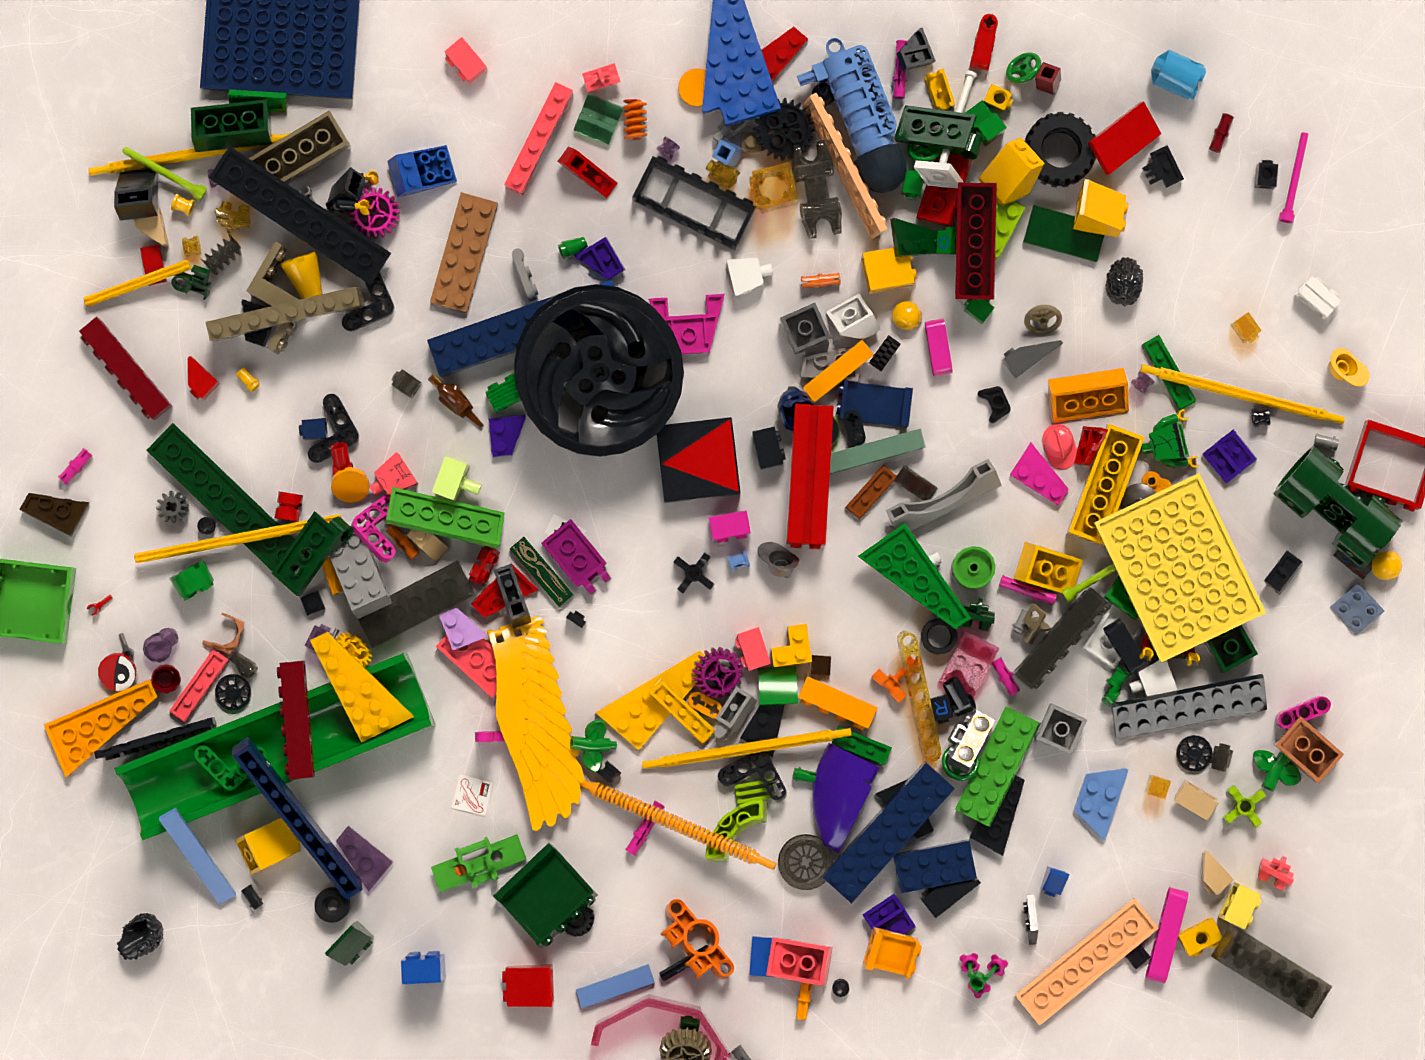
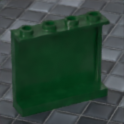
M550 843L543 847L493 895L540 948L548 947L554 941L553 938L558 933H563L568 927L567 924L572 920L578 919L582 914L581 911L586 906L590 907L598 896L573 866Z

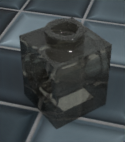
M403 369L400 372L396 371L391 379L393 381L391 385L411 399L423 384Z

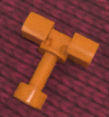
M910 655L904 659L906 663L894 676L889 674L887 677L880 669L871 676L880 686L883 685L890 692L889 695L898 704L907 696L899 688L901 685L899 681L911 668L915 671L920 666Z

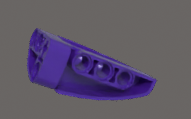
M828 743L816 769V778L812 789V806L814 820L823 844L828 849L839 853L871 790V785L864 782V780L872 783L879 767L831 743Z

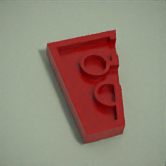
M512 564L523 597L537 591L538 588ZM496 578L471 603L484 618L505 607Z

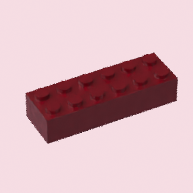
M958 182L955 299H995L997 183Z

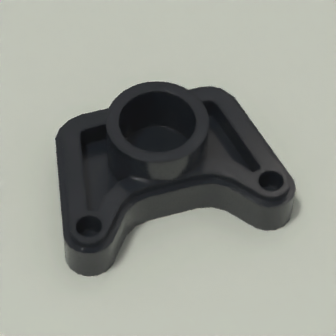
M1000 386L978 391V397L986 399L991 407L990 423H995L1011 411L1008 400Z

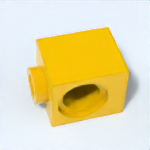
M991 84L983 102L987 107L1003 113L1005 109L1009 110L1013 99L1010 98L1012 93ZM1001 95L1004 102L1001 104L996 103L994 96Z

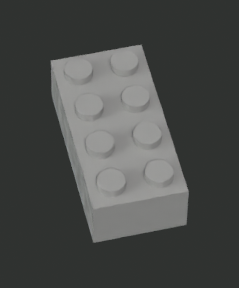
M355 533L347 542L342 543L337 551L332 550L329 554L351 610L357 619L393 603L372 552Z

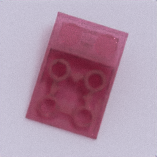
M963 631L938 683L943 685L949 678L958 677L967 694H971L974 698L999 647Z

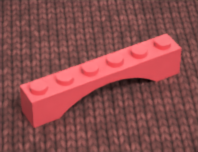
M555 82L504 184L506 188L523 196L543 150L574 94L572 89Z

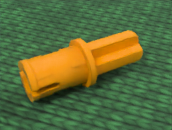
M327 557L322 565L326 575L324 578L327 579L332 594L337 595L342 593L343 589L330 557Z
M801 982L799 997L796 999L798 1000L796 1019H807L809 1002H812L810 998L813 984Z

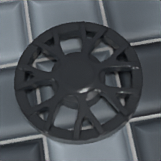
M229 674L218 681L215 688V697L223 708L238 710L249 702L251 687L244 677L237 674ZM230 677H234V684H229ZM243 680L245 685L240 688L237 684ZM222 682L227 685L225 690L220 688ZM241 690L248 691L247 697L240 696ZM225 692L226 697L220 699L219 693ZM238 698L243 702L240 706L235 702ZM227 699L232 700L231 707L225 705Z
M1197 735L1185 737L1180 741L1176 749V757L1179 764L1189 771L1203 770L1209 765L1213 755L1210 743L1205 738ZM1193 738L1195 745L1190 746L1188 740ZM1200 740L1205 742L1202 748L1197 746ZM1182 745L1188 747L1186 753L1180 751ZM1209 749V755L1203 756L1202 750ZM1187 755L1189 760L1183 763L1181 757ZM1201 757L1206 761L1203 766L1198 761ZM1191 760L1196 761L1195 768H1189Z

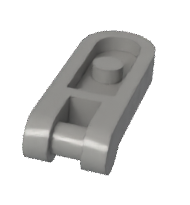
M516 248L512 251V257L530 302L536 300V295L539 293L536 285H531L529 280L532 274L529 266L525 267L523 264V251Z

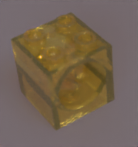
M789 162L752 171L749 183L751 191L755 190L756 192L754 196L756 210L760 209L761 213L798 204L799 198ZM774 176L785 182L787 191H784L781 199L771 200L760 193L759 185L762 186L765 178Z

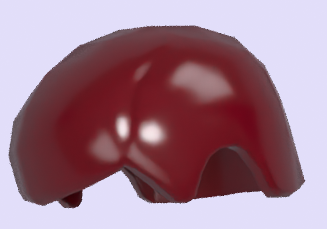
M164 664L158 666L153 671L151 682L158 692L167 694L178 688L181 677L179 671L174 666Z

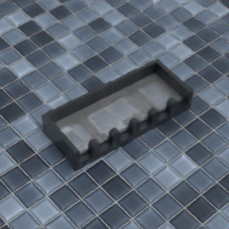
M652 156L632 196V201L736 250L755 211L756 206L753 205L754 202L747 198L742 200L736 197L737 194L728 189L724 191L719 188L718 184L712 181L707 183L701 180L702 177L696 173L689 174L685 172L683 167L677 164L672 166L667 163L668 160L661 156H657V158Z

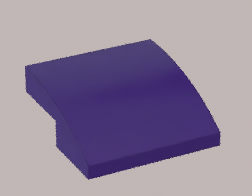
M1234 429L1202 453L1225 483H1228L1257 460V457Z
M895 894L862 914L872 930L873 927L906 934L916 927Z

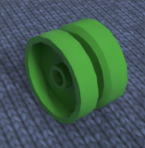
M971 546L962 549L956 554L952 561L951 570L954 579L959 585L965 588L976 589L985 586L991 581L995 574V562L987 550L982 547ZM972 564L977 565V568L975 569L976 571H972L970 569V566Z

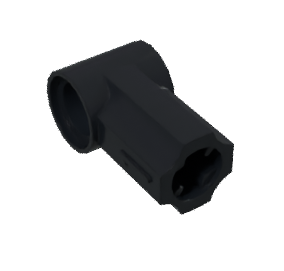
M958 677L949 678L943 683L942 686L951 700V707L956 716L959 717L976 709L972 695L967 694Z

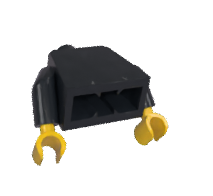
M350 167L332 186L328 201L326 202L327 209L330 211L337 210L340 213H344L347 210L355 211L360 209L363 215H368L370 213L368 208H372L369 202L365 199L359 203L357 202L360 200L365 180H368L370 185L378 184L379 177L377 173L371 170L364 175V173H359Z

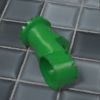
M1119 666L1115 667V672L1110 679L1106 680L1111 687L1101 700L1108 706L1114 703L1120 694V686L1126 678L1131 676L1125 670L1122 671V668Z

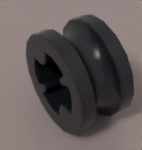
M208 517L201 518L197 524L199 532L206 535L213 533L216 527L214 520ZM207 521H209L211 529H206L204 531L202 529L204 527H201V525L203 522L206 523Z
M845 979L835 980L832 985L833 993L838 997L846 996L849 993L848 982ZM844 983L845 992H837L838 988L836 985Z

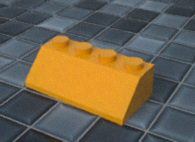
M1124 368L1048 379V393L1053 423L1129 411L1128 381Z

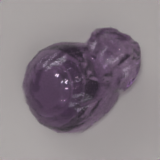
M164 628L159 633H155L147 638L143 645L144 655L154 663L166 661L170 657L172 646L178 643L179 640L176 630Z

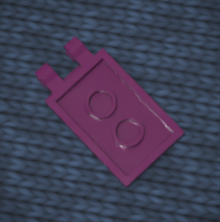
M571 519L541 543L578 588L583 585L590 595L596 591L590 582L596 576L600 575L605 583L611 579L610 575L603 568L607 565L606 561Z

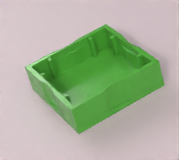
M0 559V636L67 644L76 568Z

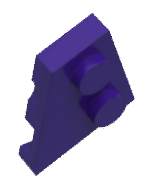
M607 237L602 238L575 255L576 259L582 261L608 280L626 270Z
M526 415L489 419L493 457L510 456L513 454L526 420Z

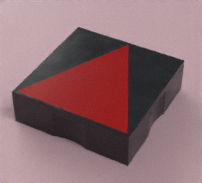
M732 417L667 424L656 434L664 503L741 494Z

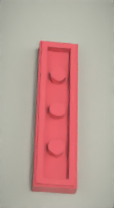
M213 649L169 712L185 723L224 669L229 659Z

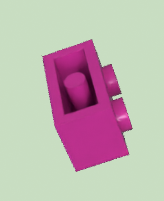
M747 510L709 517L713 541L717 540V543L728 542L730 537H736V540L748 538L747 534H751Z

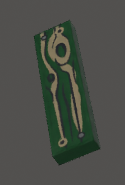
M522 537L510 548L513 554L559 607L574 595L525 537Z

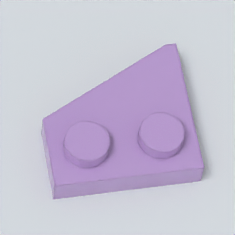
M458 608L439 614L452 650L488 637L485 632Z

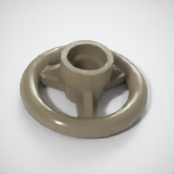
M1051 305L1033 307L1026 313L1024 318L1025 327L1035 334L1051 333L1062 322L1061 312ZM1056 315V322L1052 326L1047 327L1049 319ZM1030 320L1037 321L1042 329L1033 327L1030 324Z

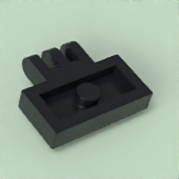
M1168 145L1151 152L1150 156L1153 163L1142 167L1143 171H1147L1150 168L1152 170L1145 175L1146 178L1154 175L1155 178L1149 181L1150 185L1162 180L1165 187L1168 188L1184 180Z

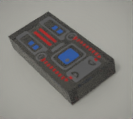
M1339 549L1332 555L1361 580L1372 570L1371 561L1361 569Z

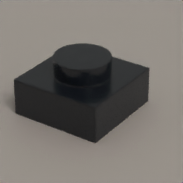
M319 591L300 598L307 616L326 609Z
M570 611L566 616L567 619L581 628L586 624V621L583 620L585 616L578 611L574 613Z

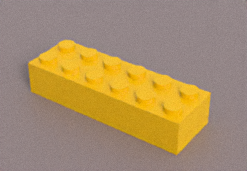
M1111 424L1105 426L1108 432L1093 459L1067 533L1101 546H1104V543L1094 522L1118 511L1145 438Z

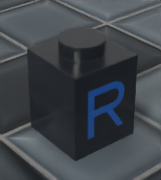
M948 695L929 698L928 702L933 721H938V724L950 722L949 718H952L953 715Z

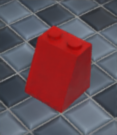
M553 964L506 966L505 971H502V982L506 983V990H503V1002H507V1007L553 1006Z

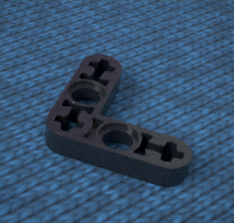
M380 272L375 278H379L380 281H375L371 285L366 283L374 303L345 315L342 318V326L345 330L350 332L356 331L393 314L395 309L394 303ZM375 285L383 287L384 290L381 295L373 293ZM387 295L388 298H384L387 305H391L388 308L389 311H381L383 304L381 301L377 302L376 299H381ZM371 310L374 314L373 318L365 320L363 318L364 311ZM359 313V317L363 323L360 324V322L357 321L353 323L354 327L352 328L349 325L346 326V323L348 322L347 319L351 318L352 320L357 319L356 314Z
M327 394L323 399V405L338 432L309 449L308 458L314 463H320L332 457L328 443L331 440H337L338 443L342 442L338 438L339 435L344 438L347 436L348 431L351 433L355 432L353 441L350 439L344 441L348 447L359 440L358 430L342 401L335 394ZM328 399H336L335 406L337 409L341 407L342 410L336 411L332 415L331 412L335 410L331 405L327 406V403H329ZM338 414H344L347 418L346 422L342 425L336 422ZM324 444L329 454L326 455V452L320 454V459L312 458L313 451L315 449L317 451L323 450L321 445Z
M766 751L749 754L727 765L718 772V780L724 786H730L758 772L770 797L774 801L781 802L787 796V790ZM758 755H761L762 757L766 756V758H764V763H761L760 761L754 763V765L756 766L755 768H753L751 762L749 761L751 758L753 762L757 761ZM742 763L749 765V770L745 773L739 771V765ZM735 767V771L739 776L736 777L735 774H732L731 776H729V781H727L726 779L722 780V778L724 777V773H733L732 768ZM767 771H773L775 777L773 780L767 781L764 778V774ZM776 783L779 790L783 789L781 796H773L775 790L773 786L769 788L768 785Z

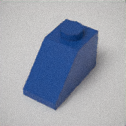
M1047 866L1040 888L1045 890L1044 894L1053 897L1056 894L1061 895L1070 874Z

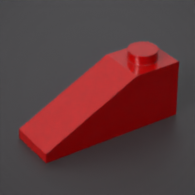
M569 146L557 161L605 198L610 195L618 184L579 151Z

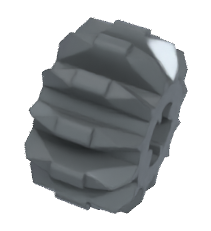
M169 491V497L163 493L164 501L157 500L158 503L162 504V506L156 507V510H162L158 516L160 518L165 516V522H169L171 518L172 523H176V517L182 521L183 517L181 514L188 515V512L183 510L189 507V504H183L187 498L185 496L180 498V492H177L174 496V492ZM170 503L177 505L175 511L169 510V507H171L169 506Z

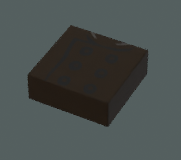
M812 655L811 674L830 675L831 656Z

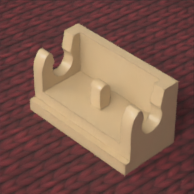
M1187 780L1183 781L1174 799L1176 803L1207 821L1218 805L1217 798Z

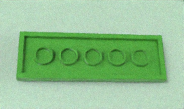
M392 487L385 523L498 549L505 512Z
M1005 707L979 759V770L975 776L969 779L955 808L956 811L986 826H991L1041 725L1040 722Z

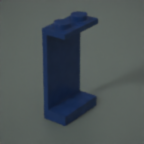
M844 380V384L839 386L838 395L842 396L841 403H837L836 414L840 415L839 419L844 420V414L848 410H856L859 412L862 422L908 427L913 388H897ZM850 413L847 420L855 421L858 417Z

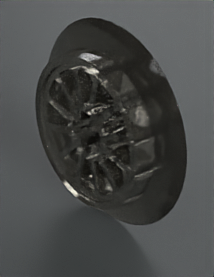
M801 834L789 839L781 848L778 856V868L782 878L790 886L800 890H812L823 885L826 880L822 878V874L834 862L831 849L824 845L821 838L810 834ZM804 845L810 846L807 854H805ZM801 846L803 855H801L796 850V848ZM812 847L816 848L817 851L810 856ZM795 851L799 858L791 856V853ZM817 853L821 854V858L812 859ZM803 857H806V859H811V861L809 862L810 866H801L800 863L803 861ZM792 858L798 860V862L789 864V859ZM822 860L821 866L813 863L814 861ZM799 865L794 871H791L790 866ZM812 866H815V867H818V868H821V869H820V871H819L818 873H816L815 870L812 868ZM802 868L800 876H796L794 873ZM809 869L813 871L815 876L810 878ZM804 870H806L808 878H802Z

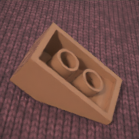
M1301 716L1275 744L1291 762L1315 783H1320L1344 755Z

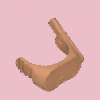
M222 613L221 615L229 617L235 622L237 626L235 638L230 643L224 645L203 640L202 645L231 654L237 647L244 622L233 616L231 617V615Z

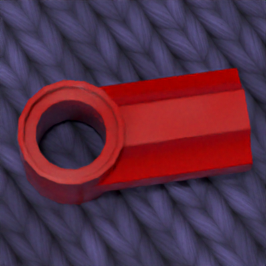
M339 442L331 445L334 464L333 475L339 470L342 471L347 467H353V463L350 462L347 443Z

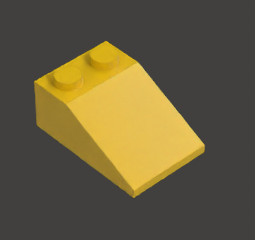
M1025 542L1014 579L1062 593L1061 590L1066 587L1070 588L1072 586L1074 588L1076 586L1083 559Z

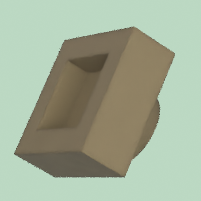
M758 132L741 133L743 153L761 152V144L756 145L760 139L753 137Z

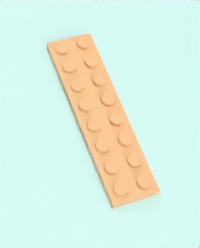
M814 93L807 98L802 106L807 108V115L811 114L809 120L814 121L812 125L871 239L874 240L887 230V222L883 216H880L876 201L871 199L868 193V185L860 178L858 168L851 160L849 149L845 148L842 143L843 139L840 132L835 130L833 118L830 114H827L823 99L818 97L817 93Z
M1133 898L1018 991L1015 996L1040 1026L1159 928L1137 900Z

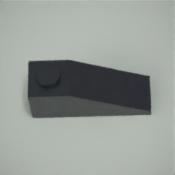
M512 564L494 569L513 629L531 623L530 614Z
M979 879L937 886L933 889L928 888L922 893L923 897L920 899L932 915L937 918L981 882Z

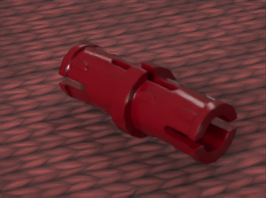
M1222 113L1219 125L1214 130L1215 134L1209 150L1216 153L1221 152L1223 143L1229 136L1228 131L1234 119L1232 115Z

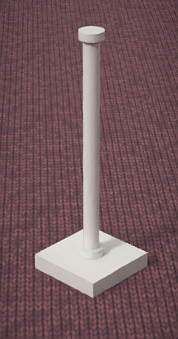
M966 71V80L955 112L963 113L973 80L977 77V74L973 71ZM943 149L939 163L916 160L914 168L927 186L958 189V182H963L953 166L947 163L950 154L949 149Z

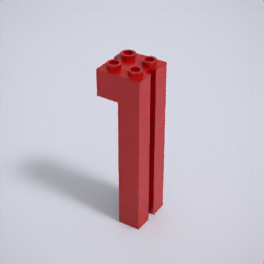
M795 404L786 544H790V548H802V545H809V549L821 550V546L826 545L834 406Z

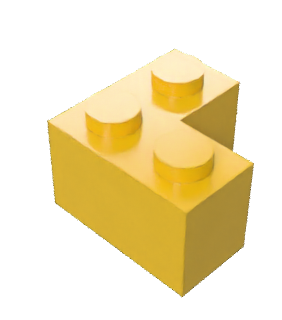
M807 624L787 626L790 646L771 648L773 667L812 662Z

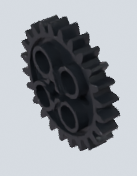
M784 98L782 103L779 101L781 110L760 116V119H755L754 122L758 126L752 128L758 131L753 137L760 139L756 145H763L761 151L767 149L766 156L773 153L774 160L780 155L781 161H784L786 156L789 160H792L793 154L796 158L799 157V151L805 153L804 146H811L807 140L814 139L809 134L815 131V129L810 128L814 121H808L811 114L805 115L807 108L801 110V103L795 106L793 99L787 103V99ZM788 113L794 116L795 120L793 123L787 120ZM772 117L776 120L775 127L769 125V118ZM793 125L800 126L799 128L789 129L786 132L780 131L774 134H768V131L778 130L781 127L787 128ZM792 132H796L799 135L798 141L792 140ZM774 136L780 138V146L773 143Z

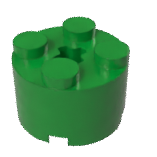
M204 560L169 578L180 599L183 598L184 601L197 594V590L200 589L203 592L214 585V578Z

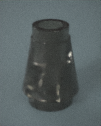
M238 651L234 652L229 658L242 677L249 679L258 670L255 662Z

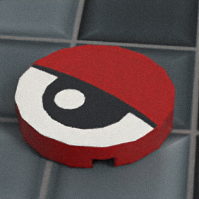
M112 653L106 656L98 667V677L101 683L113 691L128 689L134 683L137 676L135 664L127 655L122 653Z

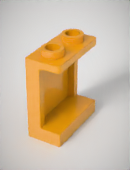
M873 927L863 965L868 970L873 971V968L901 974L906 979H910L911 974L915 972L916 956L920 955L922 946L918 938Z

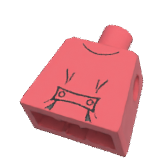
M396 452L374 472L378 480L370 485V489L375 496L383 490L390 496L392 487L406 490L417 485L418 482L399 453Z

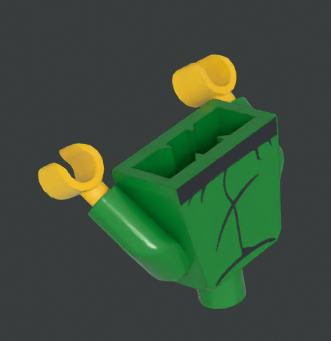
M1182 409L1177 414L1162 418L1153 427V432L1149 433L1150 442L1142 443L1141 446L1144 455L1153 453L1155 460H1160L1161 464L1172 468H1184L1187 466L1196 468L1199 466L1192 465V459L1198 457L1189 456L1182 422L1186 421L1189 417L1184 419L1180 415L1186 410Z

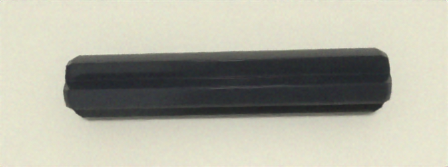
M705 945L696 951L703 952L709 946ZM686 956L659 973L661 979L666 981L688 968L689 966H686L685 963L692 957Z

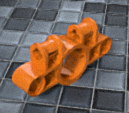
M671 900L665 908V913L672 921V924L660 933L661 936H665L670 942L672 949L680 943L683 951L692 957L685 965L689 966L696 974V979L709 969L719 979L728 978L734 972V964L718 945L719 932L715 925L710 921L697 919L682 900ZM671 905H677L680 910L679 913L672 912ZM694 926L704 927L708 935L712 936V945L703 952L695 951L694 947L687 942L688 931L691 932L695 928ZM720 965L728 967L727 974L721 972Z

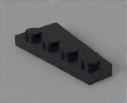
M1015 775L991 826L989 827L977 822L969 836L1001 856L1004 855L1025 782L1024 779Z

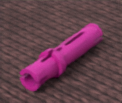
M906 40L896 41V53L907 42ZM896 55L895 75L892 77V81H894L893 98L904 99L905 82H907L908 77H906V70H902Z
M1002 575L999 587L1031 597L1034 601L1039 600L1052 606L1057 594L1042 590L1039 586L1036 588Z
M654 801L652 805L660 808V811L665 808L664 805L657 801ZM646 817L638 830L634 831V836L625 850L636 856L643 842L647 841L646 837L656 821L651 822Z

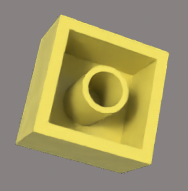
M1234 882L1218 917L1245 930L1246 926L1249 927L1252 923L1253 916L1251 915L1254 909H1258L1260 906L1261 894Z

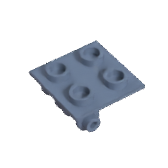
M1359 583L1354 584L1346 594L1330 606L1356 635L1385 612Z

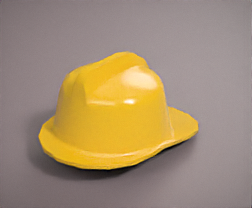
M1337 348L1332 352L1328 365L1329 371L1335 379L1345 380L1357 387L1368 383L1370 379L1369 371L1362 362L1346 349Z

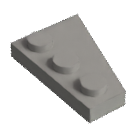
M854 346L803 357L801 377L815 378ZM859 368L844 380L858 382Z

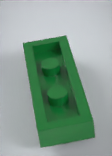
M229 89V103L267 99L270 111L287 112V93Z
M840 726L837 727V730L845 729ZM852 731V736L834 738L831 743L883 765L886 764L892 749L888 745Z

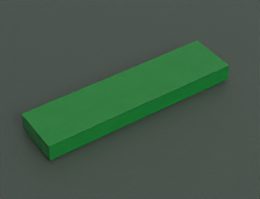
M1160 335L1142 344L1155 368L1160 369V367L1180 372ZM1161 379L1179 411L1196 402L1189 386Z

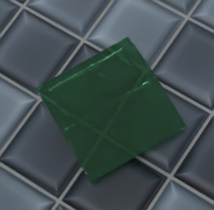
M588 93L574 131L609 145L621 117L623 107Z

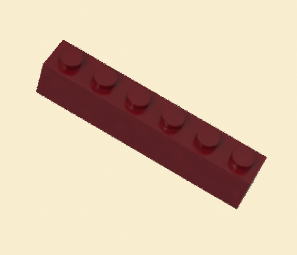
M96 316L79 330L82 334L80 339L86 346L91 345L94 349L92 352L99 361L102 359L106 363L105 369L110 375H116L119 379L116 381L123 390L127 389L131 393L129 398L134 404L139 403L143 408L141 412L147 419L156 420L172 407V404L99 317Z
M305 661L279 663L280 667H277L278 679L281 678V686L278 687L279 698L283 699V706H280L281 717H284L285 725H282V736L286 737V745H283L284 756L288 757V764H285L286 776H289V780L315 777Z

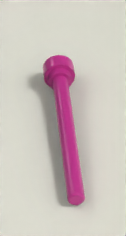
M1302 132L1300 135L1285 209L1280 212L1278 219L1284 223H1294L1295 215L1292 209L1309 135L1306 132Z

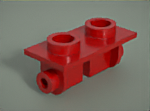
M488 546L481 548L476 560L482 563L481 565L474 563L469 573V580L484 586L490 578L493 566L499 559L500 552Z

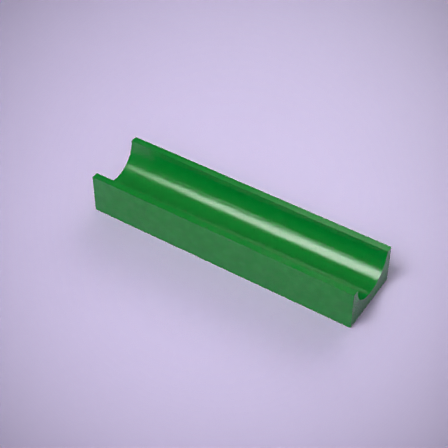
M408 653L399 654L365 669L409 710L414 717L362 743L350 719L346 717L343 705L331 682L308 691L315 772L435 725ZM283 701L114 768L116 775L124 782L136 808L141 827L140 836L142 841L167 832L159 821V817L174 808L179 811L186 823H189L262 794L249 777L235 790L225 791L195 761L193 754L199 746L209 747L231 769L237 764V761L232 756V747L246 737H249L256 747L259 746L265 749L267 761L285 784L297 780H289V776H286L285 764H288V757L284 756L283 745H286V737L282 736V725H285L284 717H281L280 706H283ZM205 750L203 752L198 751V758H205L207 760L206 766L214 760L213 757L210 760L206 757L207 752ZM218 763L211 765L213 773L218 774L221 772L222 768ZM239 765V772L241 774H246L245 771ZM232 771L235 775L231 779H225L227 787L229 785L234 786L233 782L238 777L235 771Z

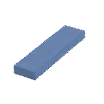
M649 964L576 989V993L581 1007L585 1008L653 984L655 981Z

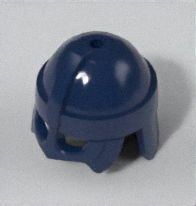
M788 386V389L780 396L777 405L784 427L790 431H793L795 404L814 405L808 394L795 386Z

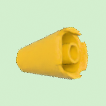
M311 251L280 263L282 270L302 299L323 294L316 251Z

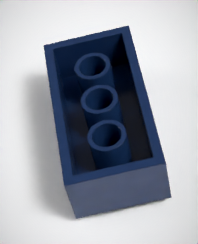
M968 839L901 852L893 857L901 894L977 879L970 841Z

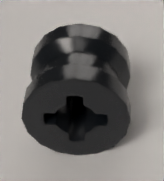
M826 82L817 84L812 90V94L817 93L818 97L823 99L825 106L830 105L835 100Z
M1263 407L1260 410L1256 408L1251 409L1254 427H1259L1262 424L1265 426L1270 425L1268 407Z
M607 761L605 767L597 773L612 785L615 777L620 776L622 772Z

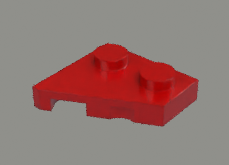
M1083 426L1074 461L1075 464L1091 465L1108 429Z

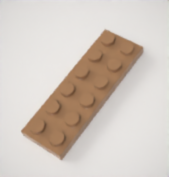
M460 193L430 303L464 313L468 312L498 202Z

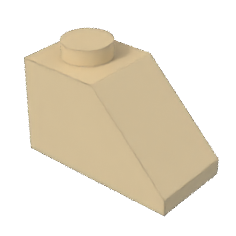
M159 207L158 216L134 219L136 229L139 228L142 233L164 247H169L162 211Z
M413 529L407 534L435 562L449 550V547L435 534Z
M1205 850L1202 853L1201 880L1205 883L1203 888L1210 895L1212 893L1218 895L1234 879L1208 851Z

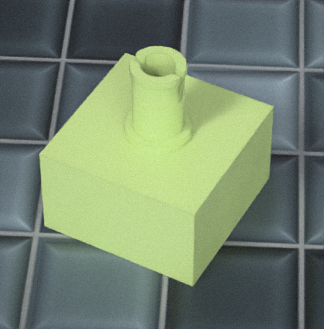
M445 456L432 493L457 502L462 489L478 495L482 484L466 479L469 469L468 464Z

